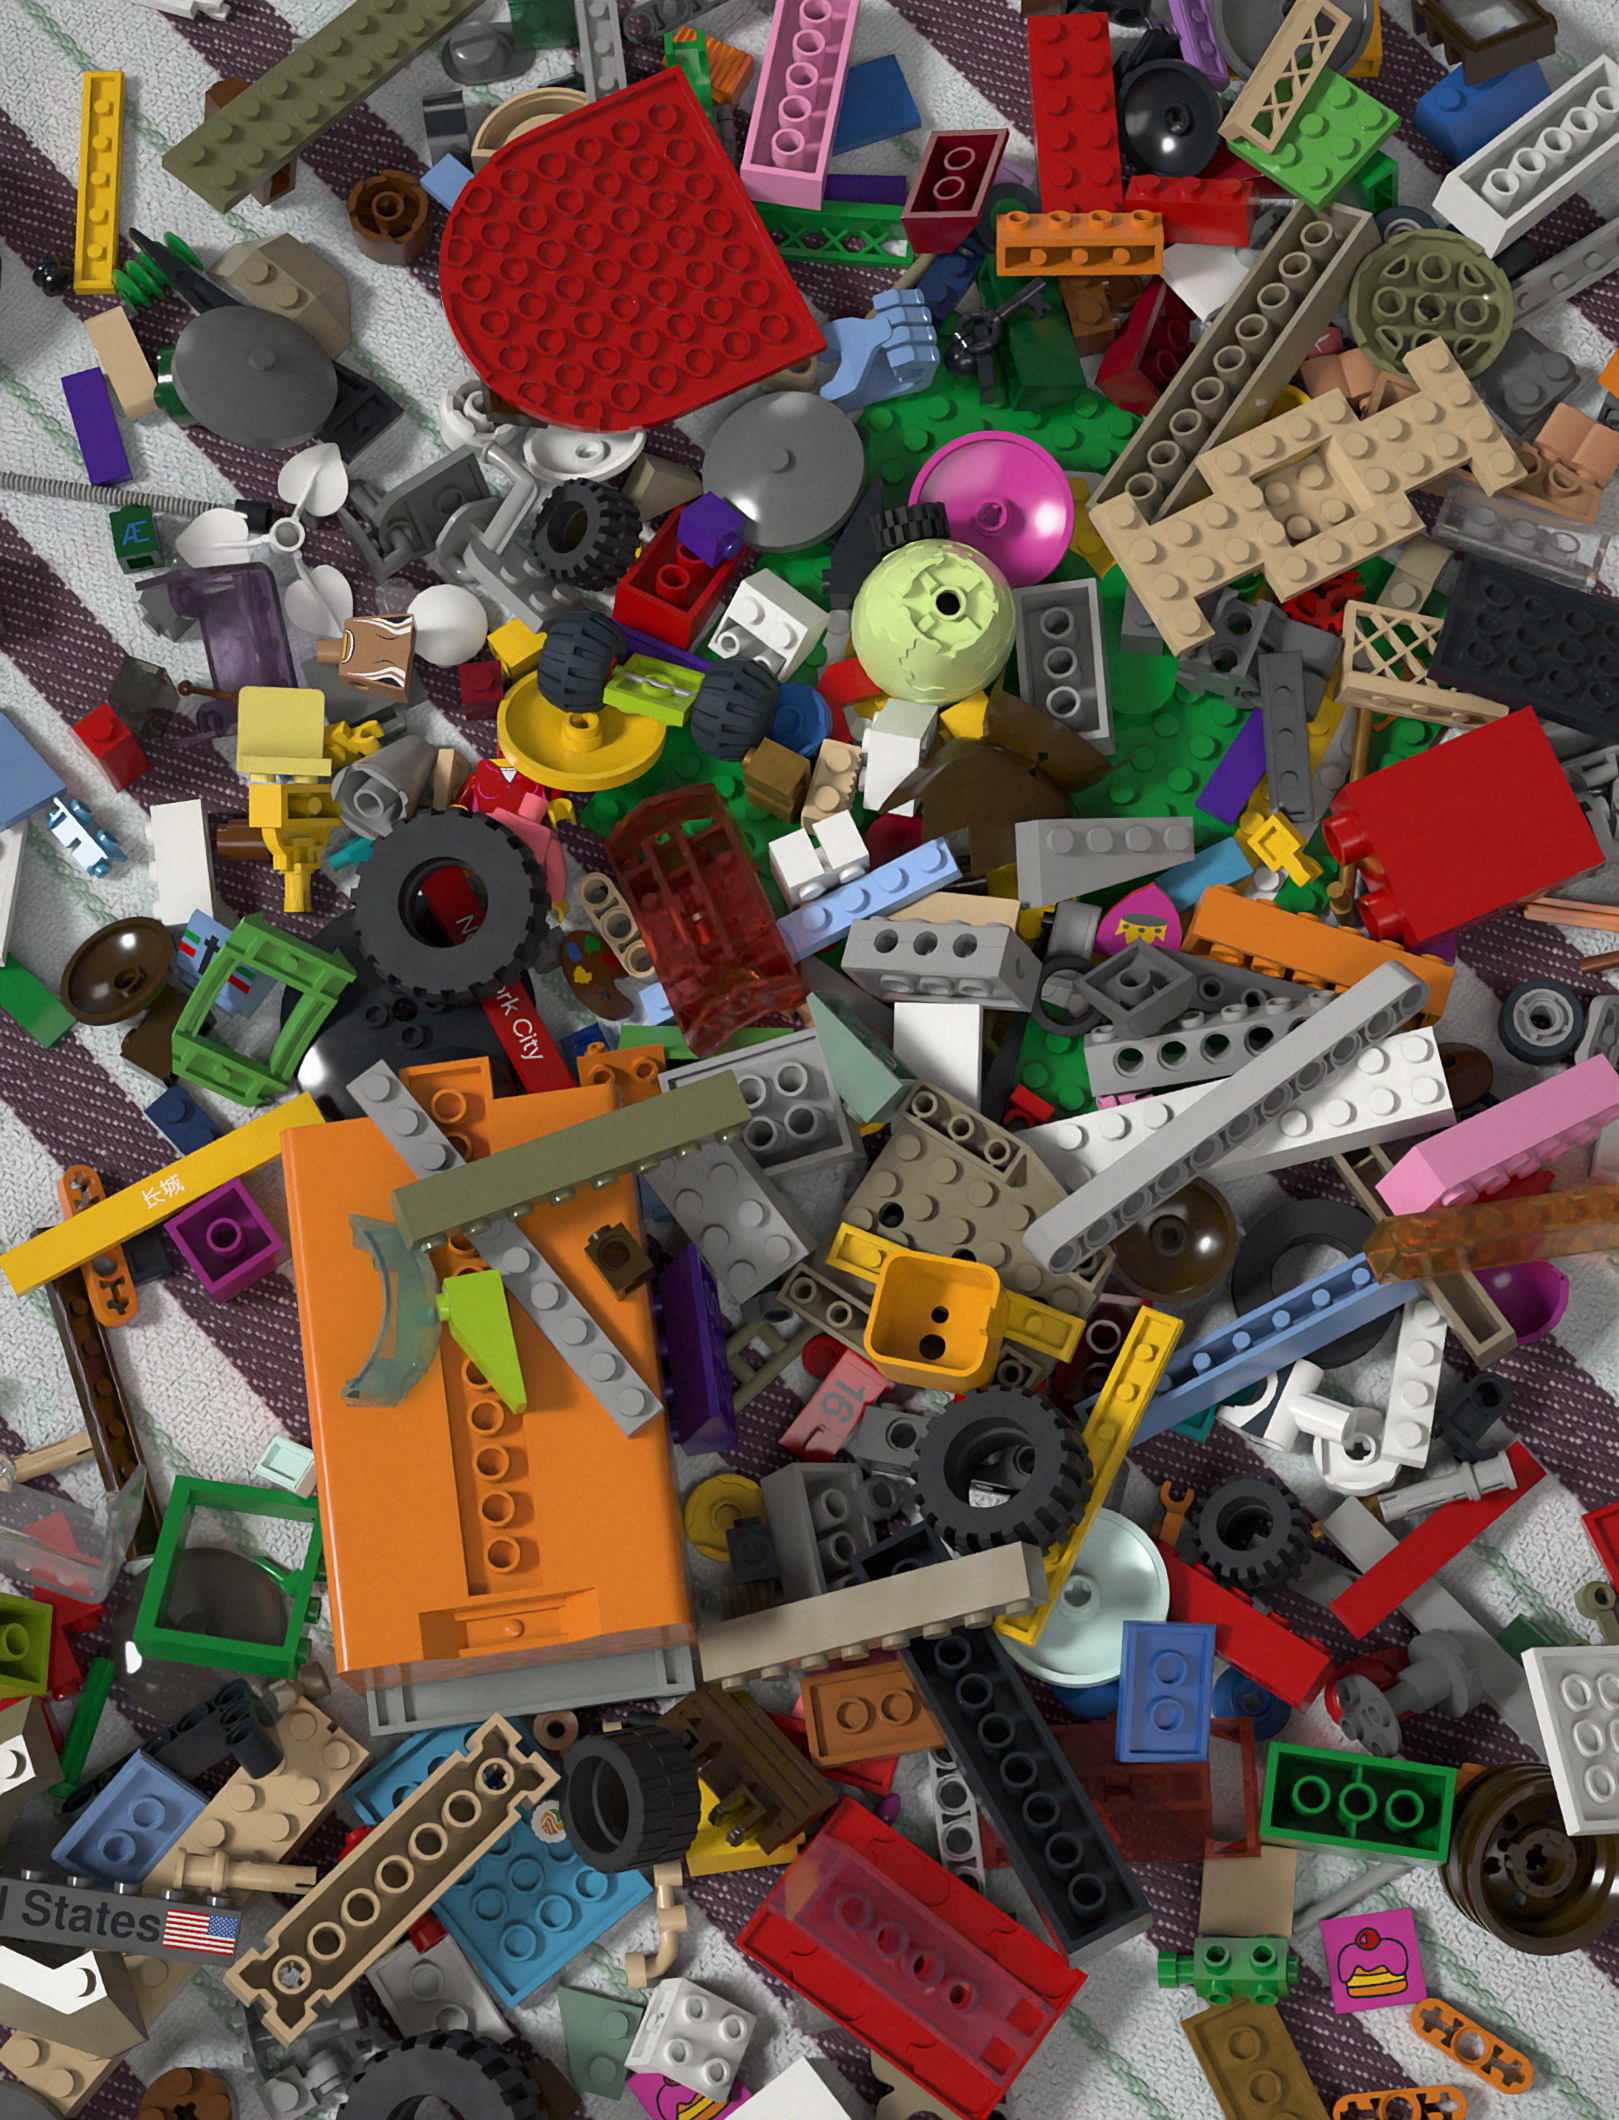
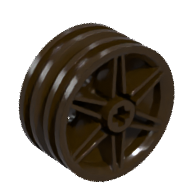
M1511 1761L1498 1764L1475 1776L1454 1797L1447 1863L1437 1868L1446 1895L1464 1917L1508 1946L1518 1951L1538 1956L1561 1955L1582 1948L1599 1937L1619 1914V1833L1568 1836L1549 1765L1534 1761ZM1553 1804L1551 1807H1549L1547 1810H1545V1808L1547 1807V1805ZM1503 1819L1505 1821V1825L1509 1826L1506 1829H1503L1501 1826V1822L1503 1821ZM1575 1840L1580 1841V1850L1577 1855L1572 1844ZM1563 1890L1562 1894L1559 1897L1552 1898V1896L1558 1894ZM1512 1894L1514 1899L1513 1907L1508 1905L1509 1897Z

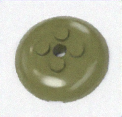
M1427 228L1397 234L1366 256L1357 269L1349 290L1348 318L1355 341L1374 366L1379 370L1390 372L1399 378L1416 383L1402 359L1406 353L1440 336L1468 380L1483 372L1494 362L1504 348L1512 329L1514 300L1505 272L1502 268L1499 269L1483 253L1485 248L1461 234L1447 230ZM1425 307L1431 308L1437 313L1438 317L1428 320V317L1424 316L1420 309Z

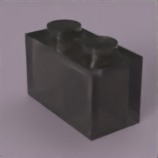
M126 655L107 701L114 713L130 730L135 740L146 742L147 739H151L161 743L180 702V697L166 668Z

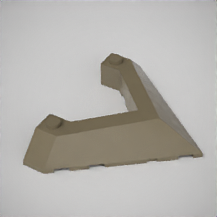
M31 1695L0 1712L1 1865L10 1845L6 1840L15 1816H21L27 1799L65 1780L37 1695ZM0 1936V2024L105 2059H113L150 2040L122 1953L90 1951L67 1964H63L23 1942Z

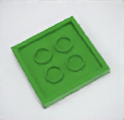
M1307 53L1297 63V69H1309L1313 64L1312 56ZM1324 65L1271 153H1264L1242 135L1232 141L1226 139V144L1231 152L1320 213L1401 126V120L1399 115ZM1305 76L1299 77L1300 83L1302 82ZM1290 78L1283 79L1275 87L1278 104L1290 102L1293 97ZM1266 99V101L1264 102L1263 106H1267V105H1268L1267 99ZM1285 109L1279 110L1280 117ZM1270 112L1257 114L1251 124L1254 129L1266 138L1269 137L1273 130Z

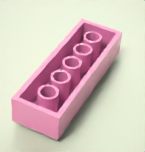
M861 0L776 1L740 169V180L751 200L821 211L861 15Z
M1600 1053L1416 1144L1375 1187L1405 1230L1421 1222L1425 1227H1429L1442 1219L1448 1213L1447 1209L1454 1206L1456 1211H1460L1479 1198L1478 1193L1485 1190L1488 1195H1491L1510 1182L1509 1177L1516 1174L1519 1180L1523 1179L1541 1166V1161L1547 1159L1549 1164H1552L1572 1150L1570 1146L1577 1144L1581 1149L1599 1138L1602 1133L1598 1128H1604L1619 1118V1075L1604 1054Z

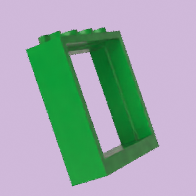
M176 1475L133 1633L137 1655L276 1678H288L289 1680L297 1681L301 1664H307L308 1658L311 1657L313 1642L311 1638H308L311 1624L317 1625L321 1616L322 1598L318 1597L321 1583L327 1584L318 1497L308 1496L307 1499H304L289 1492ZM196 1505L314 1524L284 1647L163 1629Z

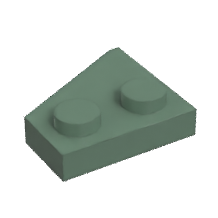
M558 1986L557 1998L574 2089L620 2101L629 2070L624 2064L642 2022L645 2009Z

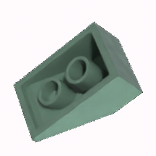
M811 992L806 997L835 1090L845 1101L842 1104L843 1109L858 1123H861L863 1120L866 1123H890L898 1115L896 1112L919 1078L837 994Z

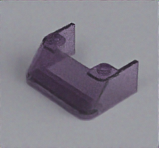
M248 562L180 569L135 583L136 591L167 588L171 606L178 616L187 620L199 618L211 679L215 690L234 693L240 691L245 686L299 688L275 576L266 564L262 562ZM218 698L203 703L196 713L198 734L169 741L170 750L237 739L238 706H233L231 701Z

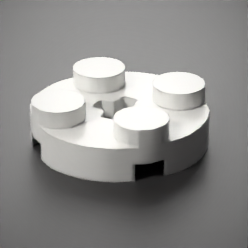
M1354 1407L1358 1410V1417L1350 1440L1345 1446L1315 1436L1313 1443L1314 1462L1318 1473L1324 1479L1328 1489L1350 1496L1352 1494L1353 1496H1368L1391 1488L1395 1483L1397 1474L1401 1470L1402 1464L1379 1460L1385 1419L1382 1418V1414L1374 1409ZM1354 1443H1363L1364 1450H1371V1453L1364 1456L1363 1460H1354L1352 1456L1346 1455V1451L1353 1450Z

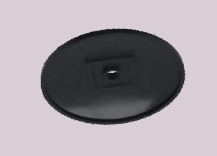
M418 895L415 902V921L419 932L435 945L450 947L424 896ZM355 908L335 918L309 942V944L331 955L338 948L357 972V977L353 983L348 982L339 994L337 1004L317 1030L293 1072V1076L304 1093L309 1092L317 1108L326 1117L334 1122L368 1117L346 1088L348 1084L381 1059L399 1078L398 1069L406 1068L419 1056L442 1047L460 1046L478 1050L498 1062L508 1073L514 1086L517 1084L520 1077L479 999L470 1001L469 1005L463 1006L444 1003L439 1005L406 994L394 985L386 982L376 973L377 969L371 962L366 961L359 949L362 943L360 937L353 933L350 918L355 916ZM523 969L520 972L522 976L520 981L537 1011L535 992L529 971ZM287 984L281 1004L280 1032L304 992ZM405 1002L415 1004L418 1007V1013L413 1020L401 1022L395 1018V1010L400 1004Z

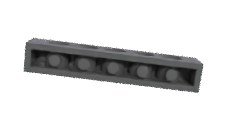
M882 1403L881 1408L866 1405L853 1457L864 1469L911 1478L912 1461L919 1460V1456L914 1452L917 1441L920 1437L926 1438L929 1433L926 1425L932 1417L935 1416L939 1419L943 1414L932 1411H924L923 1416L909 1414L905 1408L891 1403ZM910 1433L917 1434L912 1446L905 1449L898 1448L903 1436ZM1013 1445L1000 1449L1002 1455L998 1462L993 1465H983L981 1463L972 1478L970 1490L1009 1498L1016 1496L1030 1479L1031 1474L1025 1473V1468L1031 1460L1035 1459L1034 1447ZM1125 1458L1101 1506L1117 1513L1120 1512L1130 1472V1467Z

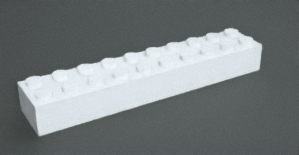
M1432 1026L1383 1038L1200 1174L1199 1177L1207 1180L1212 1185H1217L1456 1125L1457 1121ZM1228 1078L1011 1134L1031 1146L1066 1192L1071 1195Z

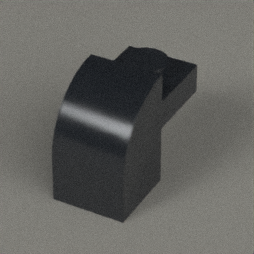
M463 91L423 96V113L432 166L434 167L449 153L475 175L471 158L472 152Z

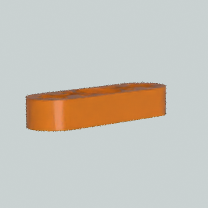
M1429 1998L1416 2003L1411 2009L1409 2025L1412 2032L1419 2039L1498 2092L1506 2095L1520 2094L1531 2085L1533 2068L1530 2061L1524 2055L1445 2002ZM1437 2008L1440 2011L1438 2020L1448 2028L1453 2026L1454 2019L1461 2024L1452 2033L1448 2047L1441 2043V2040L1447 2034L1437 2028H1432L1428 2032L1422 2029L1425 2022L1419 2016L1422 2010L1430 2012ZM1465 2033H1474L1483 2042L1484 2050L1477 2060H1467L1459 2053L1458 2041ZM1494 2046L1501 2051L1496 2055V2060L1504 2065H1510L1514 2061L1519 2064L1517 2073L1522 2076L1520 2083L1512 2081L1506 2086L1502 2082L1504 2078L1503 2072L1493 2065L1489 2066L1488 2073L1481 2070V2067L1491 2058Z
M1437 2085L1344 2095L1335 2101L1330 2116L1331 2120H1341L1340 2112L1348 2110V2102H1354L1357 2110L1373 2109L1370 2099L1377 2098L1376 2111L1378 2120H1389L1386 2115L1387 2103L1394 2097H1401L1407 2100L1411 2106L1412 2115L1410 2120H1420L1421 2106L1416 2094H1424L1423 2104L1439 2102L1441 2098L1440 2093H1446L1448 2100L1456 2101L1457 2110H1453L1449 2114L1450 2120H1464L1468 2106L1464 2094L1458 2088L1451 2085ZM1440 2112L1424 2113L1427 2120H1444Z

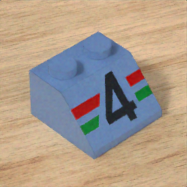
M196 909L191 915L177 951L175 964L181 974L179 981L191 991L195 990L213 958L232 934V931L199 909ZM240 962L213 1004L231 1017L238 1013L249 1020L279 980Z

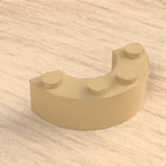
M561 87L539 88L516 95L501 104L488 116L476 135L471 153L475 175L490 161V156L513 139L586 106V93Z

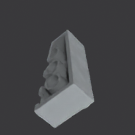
M1193 817L1042 819L1015 824L1018 898L1021 901L1020 910L1044 907L1195 860Z

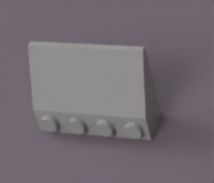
M815 1027L657 1074L661 1091L665 1093L732 1069L753 1117L745 1130L742 1131L744 1136L740 1140L772 1183L866 1156L858 1122L850 1117L842 1107L845 1101L835 1090Z

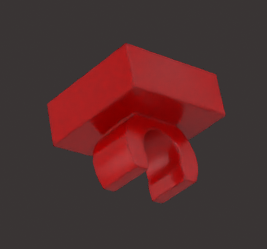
M1019 1084L1009 1098L1008 1110L1010 1111L1005 1114L1002 1127L1007 1130L1015 1120L1024 1121L1027 1125L1026 1129L1052 1123L1055 1108Z

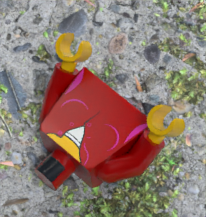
M498 740L496 742L497 759L480 760L477 765V772L467 776L451 805L463 807L467 811H479L484 814L493 813L499 807L517 815L524 796L528 792L549 801L540 825L554 831L557 828L556 823L561 819H569L572 825L576 824L574 809L569 800L568 792L542 785L520 773L506 759L501 751Z

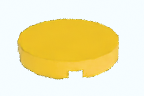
M720 1474L706 1480L693 1490L685 1506L684 1525L691 1544L702 1556L717 1563H730L725 1531L734 1529L733 1521L759 1516L760 1524L769 1522L762 1489L754 1481L741 1475Z

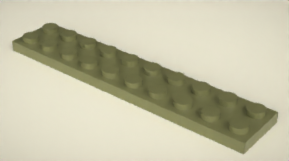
M357 0L162 156V167L221 214L225 215L487 0Z

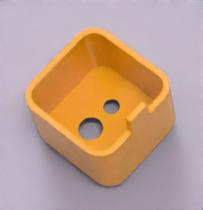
M897 1250L888 1255L881 1266L864 1335V1347L878 1371L891 1381L965 1395V1392L975 1388H979L984 1393L994 1379L1010 1311V1300L997 1272L988 1265L913 1250ZM945 1308L949 1312V1317L944 1323L933 1321L932 1313L935 1309ZM930 1336L941 1337L946 1344L944 1354L935 1360L924 1358L920 1352L922 1342Z

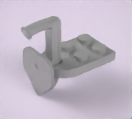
M490 440L482 450L481 459L483 463H492L515 484L503 504L496 497H490L461 506L450 517L436 540L438 561L454 578L461 582L471 583L478 580L534 634L549 631L553 623L564 613L583 610L586 606L578 599L577 593L572 588L546 575L545 570L540 569L536 563L538 558L533 557L524 548L512 541L538 500L541 487L537 478L517 459L500 447L497 441Z

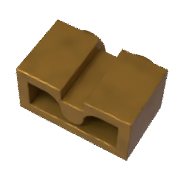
M764 737L758 749L755 747L750 748L741 765V769L744 770L743 784L747 786L745 789L746 801L791 824L806 800L810 787V760Z

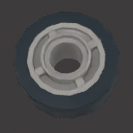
M1547 979L1529 980L1514 988L1502 1005L1497 1022L1499 1038L1508 1053L1521 1062L1535 1066L1553 1064L1566 1057L1576 1045L1582 1033L1584 1016L1582 1005L1575 994L1561 983ZM1533 1015L1544 1016L1549 1021L1551 1028L1547 1030L1536 1028L1532 1024L1530 1017Z

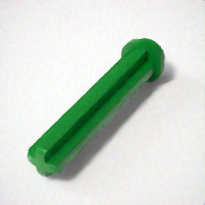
M95 1657L92 1660L64 1742V1747L59 1756V1763L65 1780L49 1787L47 1794L66 1800L79 1788L77 1784L117 1670V1664L113 1660L104 1657Z

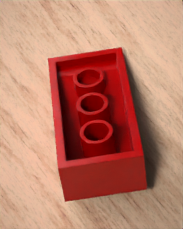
M704 494L675 507L617 585L612 619L686 652L704 629L751 549L743 544L742 549L734 558H726L711 568L676 539L681 511L704 496Z

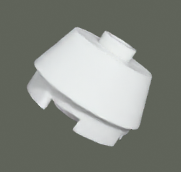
M464 375L447 387L440 397V434L451 450L455 451L466 444L474 452L476 458H481L482 450L488 441L495 440L500 447L505 445L514 437L517 425L487 422L480 380H469L470 375Z

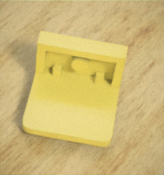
M257 686L241 688L238 705L236 771L250 773V781L276 782V774L293 775L292 783L318 784V776H331L332 759L323 758L324 693L318 689Z

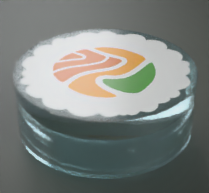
M546 1799L538 1803L532 1810L529 1819V1826L533 1836L539 1842L548 1846H558L567 1842L569 1838L565 1834L563 1821L560 1817L559 1799Z

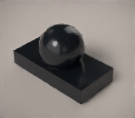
M982 318L972 320V338L976 343L984 342L986 338L990 337L991 329ZM953 341L944 353L943 363L945 369L955 379L967 380L976 376L979 405L994 404V401H996L997 384L993 349L981 353H963Z

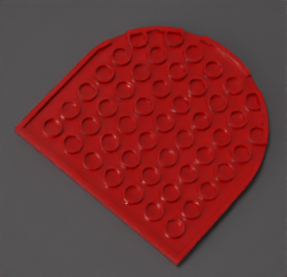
M679 64L536 127L504 145L490 156V161L479 170L473 179L470 178L467 181L447 219L439 256V284L442 306L455 343L470 367L495 394L525 414L550 425L593 434H621L658 427L682 418L827 350V343Z

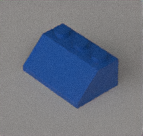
M1537 60L1469 87L1464 84L1461 64L1418 100L1412 125L1448 160L1458 167L1545 100L1552 92Z

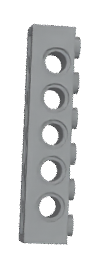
M1321 990L1311 993L1307 999L1291 1001L1288 997H1277L1266 1001L1263 1006L1247 1008L1245 1004H1234L1222 1008L1220 1013L1204 1015L1201 1011H1190L1179 1015L1178 1019L1169 1021L1141 1040H1126L1119 1037L1115 1033L1113 1025L1096 1027L1091 1033L1084 1034V1052L1092 1096L1096 1097L1234 1075L1294 1030L1293 1026L1297 1022L1308 1020L1343 993L1335 994L1332 990ZM1257 1027H1266L1273 1032L1268 1039L1263 1041L1255 1040L1249 1035ZM1213 1034H1222L1229 1039L1226 1045L1219 1048L1211 1047L1206 1043V1040ZM1179 1041L1186 1048L1181 1053L1173 1055L1165 1052L1162 1047L1167 1042ZM1126 1048H1135L1142 1053V1056L1136 1061H1126L1119 1054Z

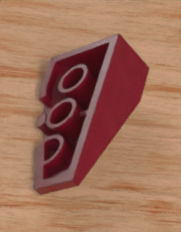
M1159 274L1153 275L1105 352L1094 382L1120 410L1146 417L1195 349V344L1190 342L1189 339L1190 322L1196 320L1197 315Z

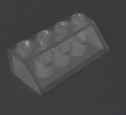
M1452 479L1434 525L1431 539L1451 550H1459L1465 553L1467 551L1590 594L1597 581L1612 532L1500 494L1489 498L1483 488Z

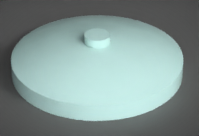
M1101 1507L1036 1648L1032 1649L1007 1637L995 1634L1012 1661L1030 1675L1044 1682L1070 1688H1089L1113 1682L1120 1678L1123 1620L1167 1621L1170 1591L1167 1571L1162 1557L1152 1540L1134 1522L1115 1511Z

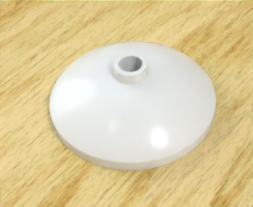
M550 424L547 429L530 427L524 440L523 450L530 470L547 482L563 486L566 480H577L578 477H584L601 483L623 472L638 457L646 441V430L621 434H593L572 431Z

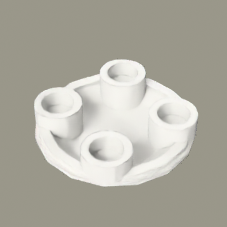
M450 584L431 586L419 593L408 607L407 613L414 614L417 624L415 652L429 663L444 669L462 664L473 658L485 643L488 631L486 611L478 598L462 587Z

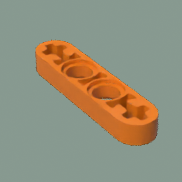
M86 1165L70 1167L60 1178L57 1185V1193L65 1220L106 1199L98 1174ZM75 1179H77L79 1185H86L88 1187L82 1195L78 1188L72 1189L70 1186ZM82 1201H84L85 1206L80 1209H76L79 1207ZM121 1244L97 1256L106 1257L113 1263V1275L103 1276L96 1272L93 1267V1259L80 1265L94 1313L98 1321L109 1328L125 1326L138 1309L137 1295ZM115 1283H118L115 1289L111 1292L110 1286L114 1285ZM113 1298L116 1304H124L125 1306L120 1315L116 1309H109L107 1306Z

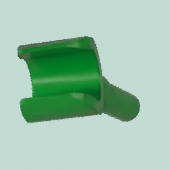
M257 1556L253 1561V1565L274 1578L295 1599L302 1571L297 1567L287 1576L282 1570L261 1556Z

